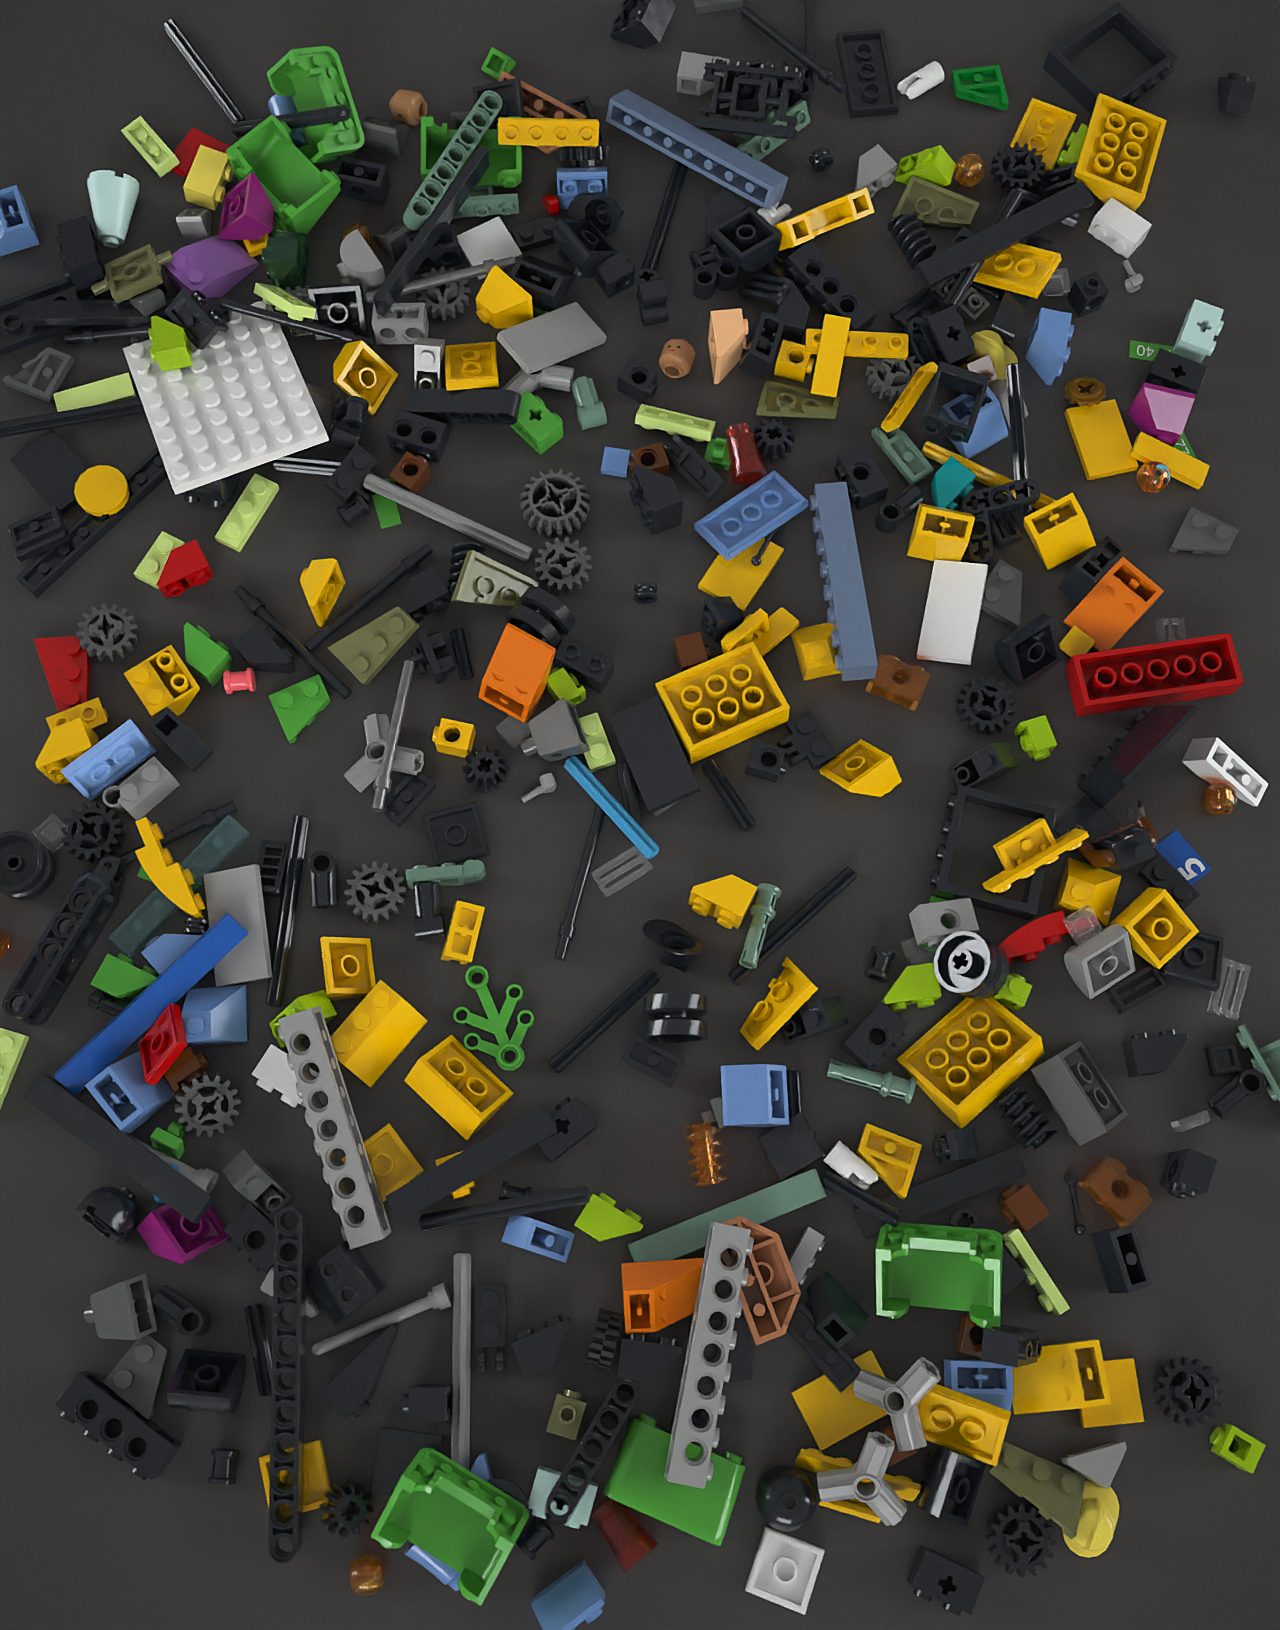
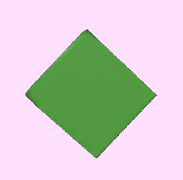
M491 47L481 70L499 80L502 71L509 74L517 62Z

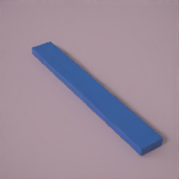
M228 912L225 913L54 1074V1078L77 1096L88 1082L101 1073L142 1035L170 1003H176L248 935V931Z

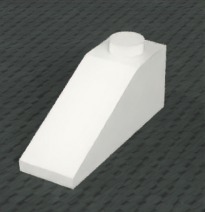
M1218 737L1193 739L1182 760L1200 778L1226 792L1232 790L1234 792L1233 796L1252 806H1258L1268 786V783Z

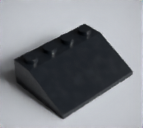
M1195 705L1155 706L1149 713L1143 710L1132 721L1136 726L1131 731L1126 728L1115 739L1119 744L1114 749L1108 746L1097 757L1101 762L1096 767L1090 764L1080 775L1084 780L1077 787L1100 808L1104 807L1190 720L1199 708Z

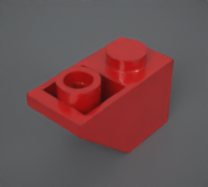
M196 539L171 550L157 582L159 589L166 599L179 596L185 590L195 585H203L209 579L215 577Z

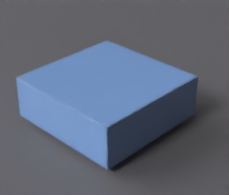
M605 447L601 474L627 477L630 450Z

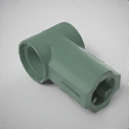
M586 376L577 378L571 383V389L577 405L576 411L581 430L607 424L605 408L602 401L599 402L592 378Z

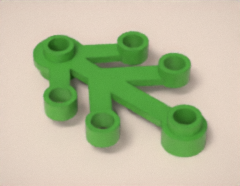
M479 965L472 966L467 970L465 979L469 987L476 989L488 1019L469 1012L466 1007L456 1008L453 1012V1018L459 1025L469 1024L494 1034L499 1045L481 1040L480 1036L476 1033L467 1034L464 1038V1045L469 1051L479 1050L496 1057L497 1064L503 1070H517L524 1062L525 1055L521 1044L527 1029L534 1024L533 1013L529 1010L519 1012L517 1015L518 1025L511 1040L508 1038L506 1028L517 1002L523 998V989L518 984L508 986L506 990L507 997L500 1014H498L487 987L489 982L487 970ZM476 974L482 975V982L474 983L472 981L473 976ZM512 989L520 991V995L517 998H512L509 995ZM460 1011L467 1013V1018L463 1021L457 1019V1014ZM525 1014L531 1016V1021L528 1024H523L520 1021V1018ZM476 1037L478 1044L475 1047L468 1046L469 1038ZM506 1053H515V1060L512 1062L506 1061Z

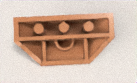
M502 71L498 82L516 77ZM521 81L525 118L586 119L587 116ZM534 146L547 154L561 148L557 146Z
M742 1216L722 1222V1224L750 1229V1236L754 1238L751 1255H746L744 1267L748 1268L747 1282L745 1287H740L738 1299L743 1301L742 1312L756 1346L784 1335L801 1292L779 1234ZM729 1248L723 1250L721 1256L725 1266L728 1267L734 1263L735 1254Z

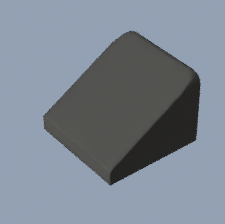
M154 288L130 300V303L144 316L167 305L163 292L160 289Z

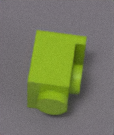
M556 667L550 671L546 689L555 702L565 698L576 706L586 699L585 688L583 686L580 687L579 682L572 673L568 674L563 667Z
M1046 715L1020 722L1014 730L1015 736L1021 735L1020 743L1024 752H1027L1029 758H1034L1035 761L1051 756L1050 753L1057 746Z
M1010 973L1007 976L1006 983L992 997L1004 1007L1016 1012L1025 1006L1033 985L1026 983L1024 977Z
M1223 1423L1222 1428L1217 1426L1210 1437V1442L1214 1444L1211 1449L1213 1453L1232 1463L1240 1470L1253 1474L1264 1451L1265 1444L1237 1427ZM1232 1441H1234L1235 1447L1232 1451H1229L1228 1449Z

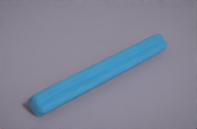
M576 756L568 758L565 761V769L647 859H652L659 853V846Z

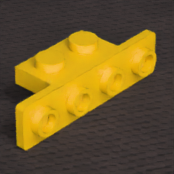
M498 118V143L500 145L598 146L599 121L597 119Z
M822 329L806 330V354L818 353ZM849 331L844 356L906 359L908 356V334Z
M783 607L779 608L769 618L768 614L760 608L754 614L748 615L735 630L729 631L724 636L723 640H721L723 654L753 641L763 657L799 626V620Z
M1039 818L993 845L1005 870L983 883L984 888L994 893L1008 890L1012 886L1011 883L1019 878L1024 879L1033 875L1035 869L1043 864L1047 865L1055 862L1059 858L1058 855L1064 851L1080 847L1082 841L1089 837L1087 831L1075 828L1055 840L1045 819Z
M813 1448L801 1449L795 1460L796 1467L816 1473L849 1468L854 1465L847 1458H832L823 1455L821 1451ZM888 1474L883 1476V1479L901 1499L914 1501L920 1493L921 1485L914 1483L909 1477L891 1476ZM862 1479L860 1481L863 1483H869L872 1480ZM857 1498L822 1502L819 1499V1505L876 1523L881 1521L867 1503L861 1502Z

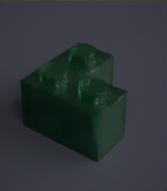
M276 231L275 238H267V246L262 249V262L267 265L268 279L272 280L273 286H278L286 291L305 292L310 254L306 233Z

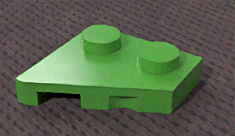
M319 674L269 695L290 744L297 740L296 736L306 725L309 726L316 718L317 713L322 711L331 701Z

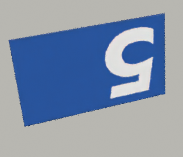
M1177 830L1155 846V849L1191 886L1212 870Z

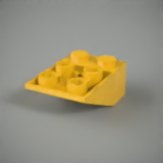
M1097 1339L1042 1346L1041 1356L1037 1358L1036 1363L1018 1368L1012 1367V1407L1014 1415L1112 1404L1101 1347Z

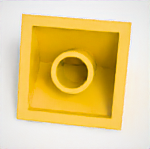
M320 938L327 995L333 1001L367 996L376 985L370 938Z

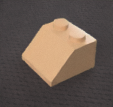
M742 308L711 311L708 345L714 384H719L741 360L742 349L746 348L748 320L743 319Z

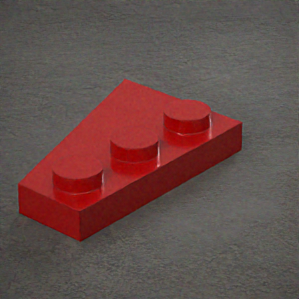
M78 637L35 638L34 642L58 713L90 701L91 657L88 655L87 649L83 650L81 648Z

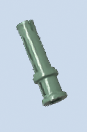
M761 883L757 886V899L755 905H752L750 909L752 920L739 960L740 965L750 969L757 967L769 921L775 918V904L777 898H780L782 893L778 887L767 883Z
M832 1058L830 1059L826 1074L827 1077L879 1091V1094L883 1097L890 1095L903 1099L907 1104L911 1103L916 1086V1079L914 1078L910 1080L894 1076L890 1071L884 1072V1074Z

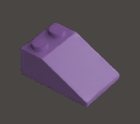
M218 235L180 248L173 254L175 260L163 265L169 281L180 291L183 288L193 291L199 290L206 297H222L257 268L259 263L253 257H250L234 240L221 239Z

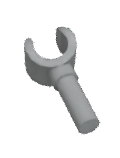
M1125 260L1123 265L1129 277L1125 280V288L1129 293H1133L1141 288L1140 284L1143 282V276L1139 273L1136 274L1129 261Z
M552 773L540 776L541 786L522 796V801L525 803L539 794L555 791L557 785Z

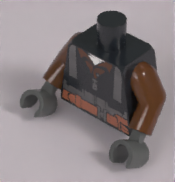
M1137 800L1138 808H1131L1128 803L1126 805L1129 819L1136 821V823L1128 824L1093 840L1082 841V845L1078 850L1094 867L1124 870L1155 856L1154 848L1157 844L1158 835L1149 818L1145 817L1143 801ZM1075 825V828L1084 830L1081 825Z

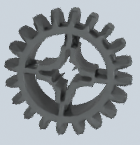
M550 468L547 475L540 471L538 479L531 476L530 484L524 485V492L520 495V500L522 501L520 510L523 512V519L529 521V527L531 529L537 527L539 535L547 531L549 538L552 536V533H557V536L561 538L563 531L571 535L572 527L579 530L581 527L580 522H586L587 514L590 512V495L587 494L588 489L586 485H582L580 477L573 479L572 472L564 475L562 468L558 473H554ZM545 492V497L540 499L539 503L534 505L539 495ZM576 502L572 511L565 514V510L571 506V503Z

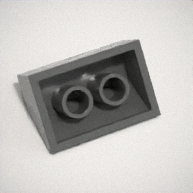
M1081 1040L1031 1070L1037 1085L1045 1091L1050 1099L1053 1110L1060 1115L1066 1125L1068 1134L1076 1140L1079 1146L1106 1133L1128 1116V1113Z

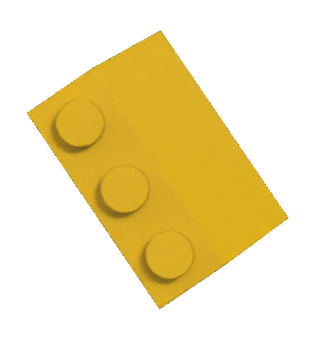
M380 980L330 1038L337 1060L371 1088L428 1021L399 994Z
M450 1035L419 1058L404 1080L466 1140L478 1132L513 1095V1092L453 1035Z

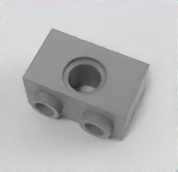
M971 898L921 904L909 913L917 946L928 944L929 948L939 947L941 942L954 932L966 930L976 933L979 930ZM941 920L948 925V928L942 925Z

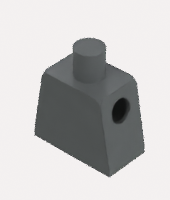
M565 698L560 699L530 720L528 725L532 737L521 742V748L527 757L538 752L540 757L549 762L590 751L575 706Z
M146 1273L91 1294V1305L87 1306L84 1311L86 1322L89 1324L95 1323L97 1335L100 1338L137 1340L157 1331Z

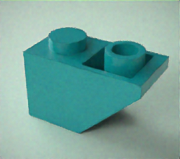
M951 457L935 473L931 483L932 505L955 510L958 506L956 502L960 498L964 499L968 493L973 491L974 486H972L976 475L954 457Z

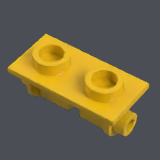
M99 697L47 717L46 721L50 731H52L56 726L81 717L93 729L107 723L109 715L106 709L102 707Z

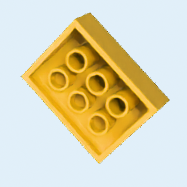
M1099 93L1074 175L1104 204L1113 197L1135 212L1145 199L1167 120Z
M753 641L655 683L677 739L690 764L788 722L790 706Z
M992 996L981 1000L966 997L896 1060L911 1078L916 1079V1083L936 1106L962 1129L1045 1053L1041 1037Z

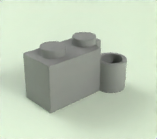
M153 756L119 786L106 788L102 798L111 810H115L117 813L127 810L136 820H140L180 784ZM117 795H121L118 799V803L112 804L113 798Z

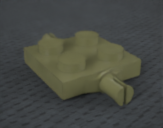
M148 244L105 264V278L103 281L91 285L92 291L97 296L110 290L117 304L124 300H130L135 295L153 289L163 283L160 272L161 267L175 260L174 255L169 249L156 256L151 244Z

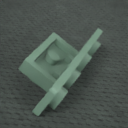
M804 100L798 101L787 110L786 116L798 118L796 124L797 132L810 123V116ZM773 108L767 110L766 120L756 119V123L787 126V123L777 120L779 110ZM733 133L736 143L740 144L736 149L758 161L787 140Z
M475 186L454 218L519 213L518 194L493 195L492 186Z
M1245 1023L1239 1025L1240 1032L1236 1033L1238 1040L1244 1049L1249 1047L1255 1058L1251 1059L1255 1070L1262 1074L1264 1073L1270 1083L1265 1087L1273 1101L1278 1099L1280 1101V1039L1258 1048Z

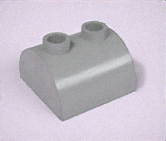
M358 229L349 233L341 243L340 256L342 262L337 264V268L343 277L341 280L342 284H362L365 302H367L365 293L378 290L386 278L383 266Z
M1111 924L1102 931L1093 932L1088 940L1078 946H1071L1064 955L1065 966L1072 980L1090 1000L1136 971L1128 931L1118 924Z

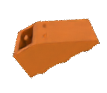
M1122 557L1063 622L1071 629L1075 625L1095 640L1096 643L1092 647L1098 652L1107 651L1151 608L1164 590L1127 559Z
M508 623L483 677L478 698L525 723L541 704L556 648Z
M704 1258L621 1263L625 1334L657 1332L693 1314Z

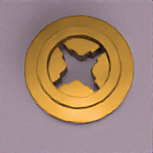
M1076 377L1065 384L1064 398L1069 399L1070 404L1077 403L1079 407L1082 405L1091 407L1092 404H1100L1101 400L1105 399L1106 387L1095 378Z

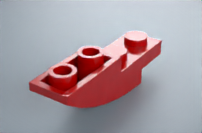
M1062 910L1026 924L1007 937L1000 946L1008 957L1009 966L1012 965L1011 961L1021 959L1022 963L1038 959V955L1046 949L1045 946L1062 942V937L1071 936L1072 939H1079L1088 936V931L1094 928L1096 923L1093 915L1066 921Z

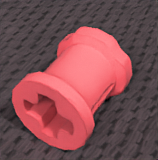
M252 667L247 668L246 671L239 672L224 670L223 681L227 694H232L233 691L249 689L250 692L256 690L255 675Z

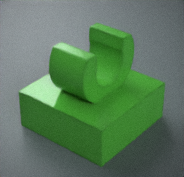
M718 437L711 439L710 442L708 441L705 459L714 468L729 471L734 443L727 442V439Z
M173 1121L167 1131L157 1127L150 1136L152 1147L179 1160L185 1152L182 1140L185 1134L182 1131L184 1126Z

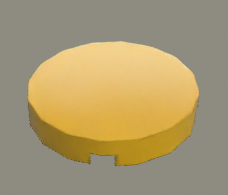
M98 465L87 469L75 483L74 491L79 505L87 513L94 516L117 513L125 506L130 493L125 476L118 469L109 465Z

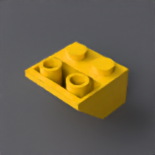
M1073 493L1024 517V528L1047 571L1096 546L1086 516Z
M919 503L906 555L931 561L946 560L960 562L968 546L975 517L969 513Z
M172 645L167 646L123 673L153 719L166 707L179 716L186 710L200 690L199 685Z
M81 717L54 727L35 762L36 767L55 785L69 783L70 781L63 775L61 770L100 742L98 735Z
M731 874L693 886L688 904L692 906L691 909L702 916L709 914L717 918V923L728 929L735 927L738 929L753 901L758 887Z

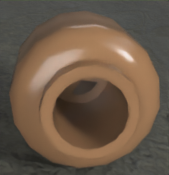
M400 89L390 99L389 109L397 122L416 126L421 122V117H426L427 103L423 96L416 91Z
M671 339L663 347L659 358V365L664 374L670 378L684 377L691 370L695 359V351L686 340Z

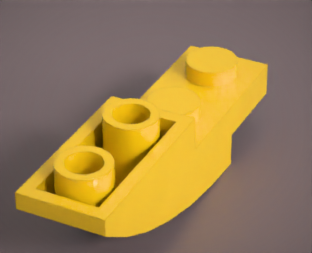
M146 817L135 821L145 844V847L136 850L135 853L149 878L169 900L193 918L205 919L201 911L205 909L204 902L199 893L194 894L191 887L192 884H195L193 876L188 868L184 869L178 862L174 863L167 848H162L160 840L163 839V834L158 824H152Z

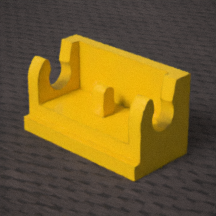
M457 900L453 906L440 960H456L460 964L472 962L485 907Z

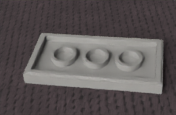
M577 302L500 331L497 335V340L527 375L605 343L607 338Z
M253 864L204 874L209 928L228 912L248 931V935L214 966L216 987L272 978L259 865Z

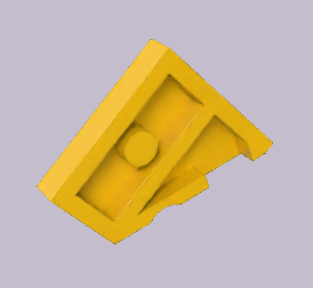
M867 1123L856 1153L876 1171L883 1182L900 1199L904 1200L906 1198L922 1145Z

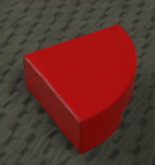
M551 194L542 196V203L548 215L557 213L560 216L557 197Z

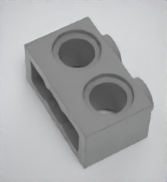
M394 303L385 317L376 312L375 304H373L372 326L377 345L415 344L419 338H428L429 322L425 303Z

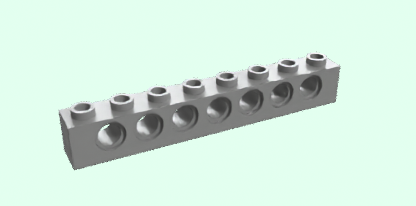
M321 1006L278 1019L280 1024L278 1026V1033L281 1040L286 1043L289 1053L287 1054V1062L290 1069L295 1072L298 1081L296 1082V1090L298 1096L304 1100L306 1107L305 1119L308 1126L312 1127L315 1135L314 1148L316 1153L322 1158L324 1164L323 1176L326 1183L330 1184L333 1193L332 1205L335 1212L339 1213L342 1221V1237L344 1241H348L350 1249L384 1239L392 1231ZM303 1034L307 1035L310 1039V1047L308 1049L304 1048L301 1044ZM311 1063H315L318 1066V1077L311 1074ZM320 1091L328 1096L327 1106L319 1101ZM328 1120L336 1123V1134L329 1131L327 1126ZM338 1148L346 1153V1162H342L337 1158L336 1151ZM346 1177L353 1179L355 1182V1191L347 1188L345 1184ZM355 1206L363 1209L364 1219H360L355 1215Z
M710 1222L664 1472V1478L668 1482L705 1489L706 1480L711 1481L714 1461H710L712 1447L716 1448L720 1435V1429L716 1428L718 1414L722 1415L724 1412L726 1398L725 1395L721 1394L723 1383H728L730 1378L731 1363H727L729 1350H734L737 1331H733L735 1318H740L743 1304L742 1299L738 1298L740 1287H745L747 1282L748 1268H745L744 1264L746 1255H751L754 1238L750 1236V1229ZM727 1248L731 1249L735 1254L734 1263L728 1267L724 1266L720 1259L721 1253ZM720 1280H725L729 1284V1293L723 1298H719L715 1293V1285ZM719 1311L724 1317L723 1325L719 1329H712L709 1324V1318L712 1313ZM713 1343L718 1348V1355L714 1360L706 1361L703 1356V1350L708 1344ZM703 1376H710L712 1379V1388L707 1393H700L697 1388V1383ZM697 1409H704L707 1414L705 1422L699 1426L693 1425L691 1421L693 1412ZM691 1442H698L701 1446L699 1455L696 1458H687L685 1454L687 1445Z

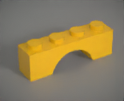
M867 187L773 225L782 234L779 251L797 246L815 238L819 234L874 213Z

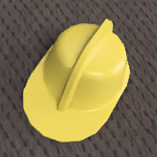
M990 330L975 332L971 338L974 341L976 352L968 360L990 354L997 379L1005 380L1007 365L1018 363L1015 353L1003 344L1002 338L996 332Z
M1089 1480L1085 1481L1077 1534L1071 1540L1063 1533L1064 1541L1070 1550L1079 1556L1087 1558L1098 1556L1106 1551L1113 1539L1120 1506L1117 1495L1111 1487L1109 1489L1102 1488Z

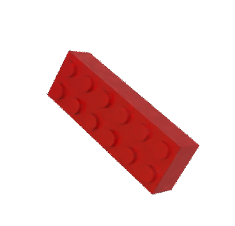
M1231 633L1073 655L1064 667L1076 717L1231 695L1244 684Z

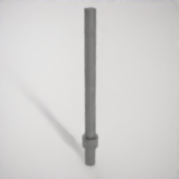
M513 256L496 261L489 259L483 261V264L411 281L408 282L400 295L484 274L488 276L493 266L496 265L501 270L512 268L515 265V260ZM378 290L365 293L368 303L374 302L373 296Z
M410 660L404 661L379 776L375 777L373 786L375 795L371 808L374 812L383 811L386 793L390 792L392 784L390 775L415 663Z

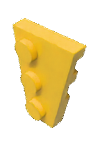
M788 957L782 963L784 970L779 978H773L768 985L771 990L764 1001L757 1002L740 1029L742 1035L757 1051L771 1039L818 989Z

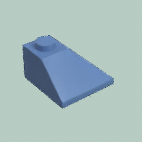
M246 984L188 990L182 1010V1020L188 1046L197 1047L248 1042Z

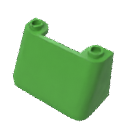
M318 46L291 49L266 73L270 86L277 95L282 97L292 96L297 112L337 105H346L347 109H350L349 120L303 128L308 145L301 146L298 149L317 169L337 160L338 156L344 157L362 147L365 141L364 133L340 58L333 48Z
M272 114L229 147L226 153L239 182L251 172L257 176L274 207L273 218L299 242L310 232L339 194L341 181L333 171L328 172L324 169L320 172L292 143L290 137L292 132L283 120L279 122Z
M421 117V177L423 181L458 131L448 130L447 123H442V127L437 126L434 123V117ZM497 123V129H488L472 153L473 155L477 148L482 146L488 149L490 166L476 186L515 188L522 182L523 145H500L498 143Z
M900 1222L897 1227L887 1223L881 1227L875 1249L876 1315L898 1319L908 1312L909 1306L970 1311V1319L979 1327H1000L1003 1237L999 1232L989 1229Z
M640 1413L639 1418L632 1415L605 1483L604 1494L615 1501L709 1543L721 1546L746 1468L744 1464H741L742 1457L726 1450L724 1456L711 1452L710 1461H714V1469L711 1481L706 1480L705 1489L668 1482L664 1478L671 1434L655 1426L657 1420L648 1415ZM689 1443L685 1449L686 1457L696 1458L701 1451V1447Z
M424 1448L417 1453L402 1474L370 1537L388 1549L400 1548L406 1540L415 1544L461 1573L457 1583L461 1594L466 1599L474 1601L481 1606L526 1524L529 1513L526 1507L513 1497L440 1452Z

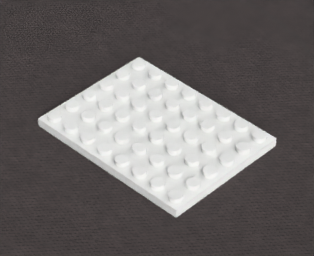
M262 301L251 304V306L273 311L271 305ZM232 311L231 322H225L229 330L227 332L218 331L204 350L197 349L188 339L192 348L193 366L162 372L158 362L152 360L150 346H153L150 339L123 348L175 495L329 441L327 432L280 324Z

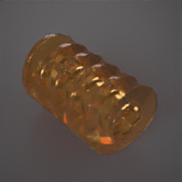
M712 1123L684 1127V1131L693 1133L685 1138L686 1143L694 1145L687 1150V1154L696 1156L695 1159L688 1162V1165L698 1169L690 1174V1178L699 1180L692 1187L719 1184L727 1180V1175H722L718 1172L726 1167V1164L717 1162L718 1158L724 1156V1152L715 1150V1147L722 1144L723 1140L716 1139L713 1136L721 1132V1128L713 1127Z

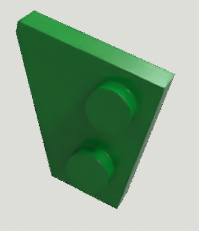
M999 65L952 70L951 81L955 97L1007 110L1009 101Z

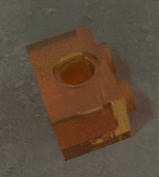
M880 654L877 661L878 668L875 678L869 680L865 691L915 711L931 674L918 665L910 666L901 662L896 656ZM893 677H901L905 683H896Z
M1106 1157L1100 1159L1078 1184L1120 1226L1131 1225L1151 1204L1153 1199L1148 1195V1189L1140 1181H1133L1125 1173L1127 1169L1119 1160ZM1114 1182L1119 1183L1122 1187V1195L1119 1198L1112 1192Z

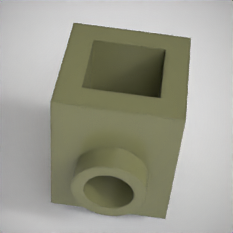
M567 1388L564 1393H557L546 1429L547 1432L576 1440L587 1401L582 1400V1393Z

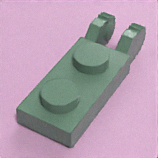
M875 427L871 430L872 438L911 486L916 485L933 474L934 469L904 431H901L899 428L888 432L891 437L888 439L880 428Z
M473 859L467 860L463 865L444 863L440 867L430 868L426 865H417L412 869L406 870V881L410 890L422 883L438 884L439 887L479 883L486 878L484 863L480 860L474 861Z

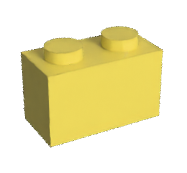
M200 145L183 186L186 201L214 211L218 202H223L225 185L227 181L230 182L234 173L227 154Z

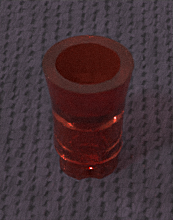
M740 423L725 430L727 436L726 445L731 465L732 483L738 485L748 484L765 477L767 471L761 460L754 434L751 433L749 425L747 423Z
M609 1499L592 1514L594 1520L600 1524L598 1529L610 1545L624 1573L635 1566L658 1545L632 1516L625 1505L621 1506V1503Z

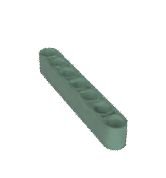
M488 90L481 95L411 199L403 215L405 225L411 230L417 231L423 227L495 120L502 107V99L496 92Z
M815 1168L647 1236L627 1246L634 1262L673 1260L706 1246L710 1222L722 1223L742 1216L756 1224H761L822 1199L827 1195Z

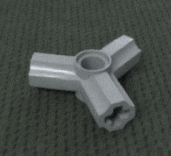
M550 365L536 371L538 374L527 375L520 367L521 370L502 388L515 391L520 395L527 390L532 393L534 390H539L543 387L570 392L574 368Z
M375 713L367 716V719L364 720L367 739L365 755L344 774L345 778L360 793L375 780V777L379 776L383 756L379 757L384 753L390 728L389 718L386 714ZM397 746L392 770L417 775L418 772H421L424 765L423 752Z
M921 1357L897 1382L865 1369L861 1370L854 1382L853 1390L855 1397L883 1408L890 1415L898 1450L908 1451L927 1446L918 1406L921 1399L941 1379L936 1366L924 1357ZM898 1393L903 1397L904 1406L898 1402Z
M878 1431L869 1432L859 1459L853 1467L817 1472L821 1501L829 1502L857 1498L859 1501L867 1503L886 1526H894L901 1521L907 1512V1505L883 1479L895 1447L894 1441L888 1438L886 1434ZM870 1479L872 1481L869 1483H863L860 1480Z

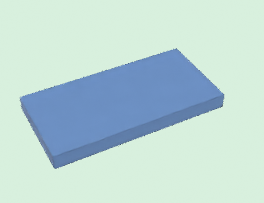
M773 470L694 523V529L727 561H730L808 507V500Z

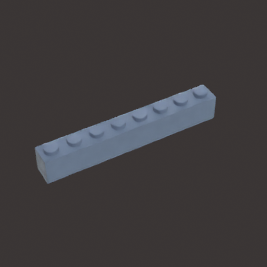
M628 89L610 98L606 122L766 210L782 200L788 177Z
M846 482L815 484L813 495H809L810 511L815 513L812 521L813 532L818 533L819 537L816 540L817 555H822L820 575L821 578L826 580V585L823 588L824 599L829 601L830 608L827 609L828 623L833 624L834 629L831 632L832 647H837L838 655H835L836 671L841 672L842 681L874 679L878 662Z

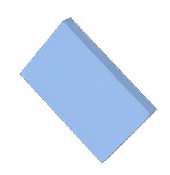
M129 719L62 769L61 772L90 802L157 750L132 720Z

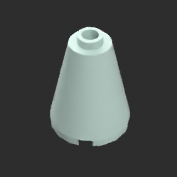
M94 171L89 175L87 186L97 237L99 241L103 242L104 246L117 248L125 241L139 194V183L127 174H123V178L115 176V171Z

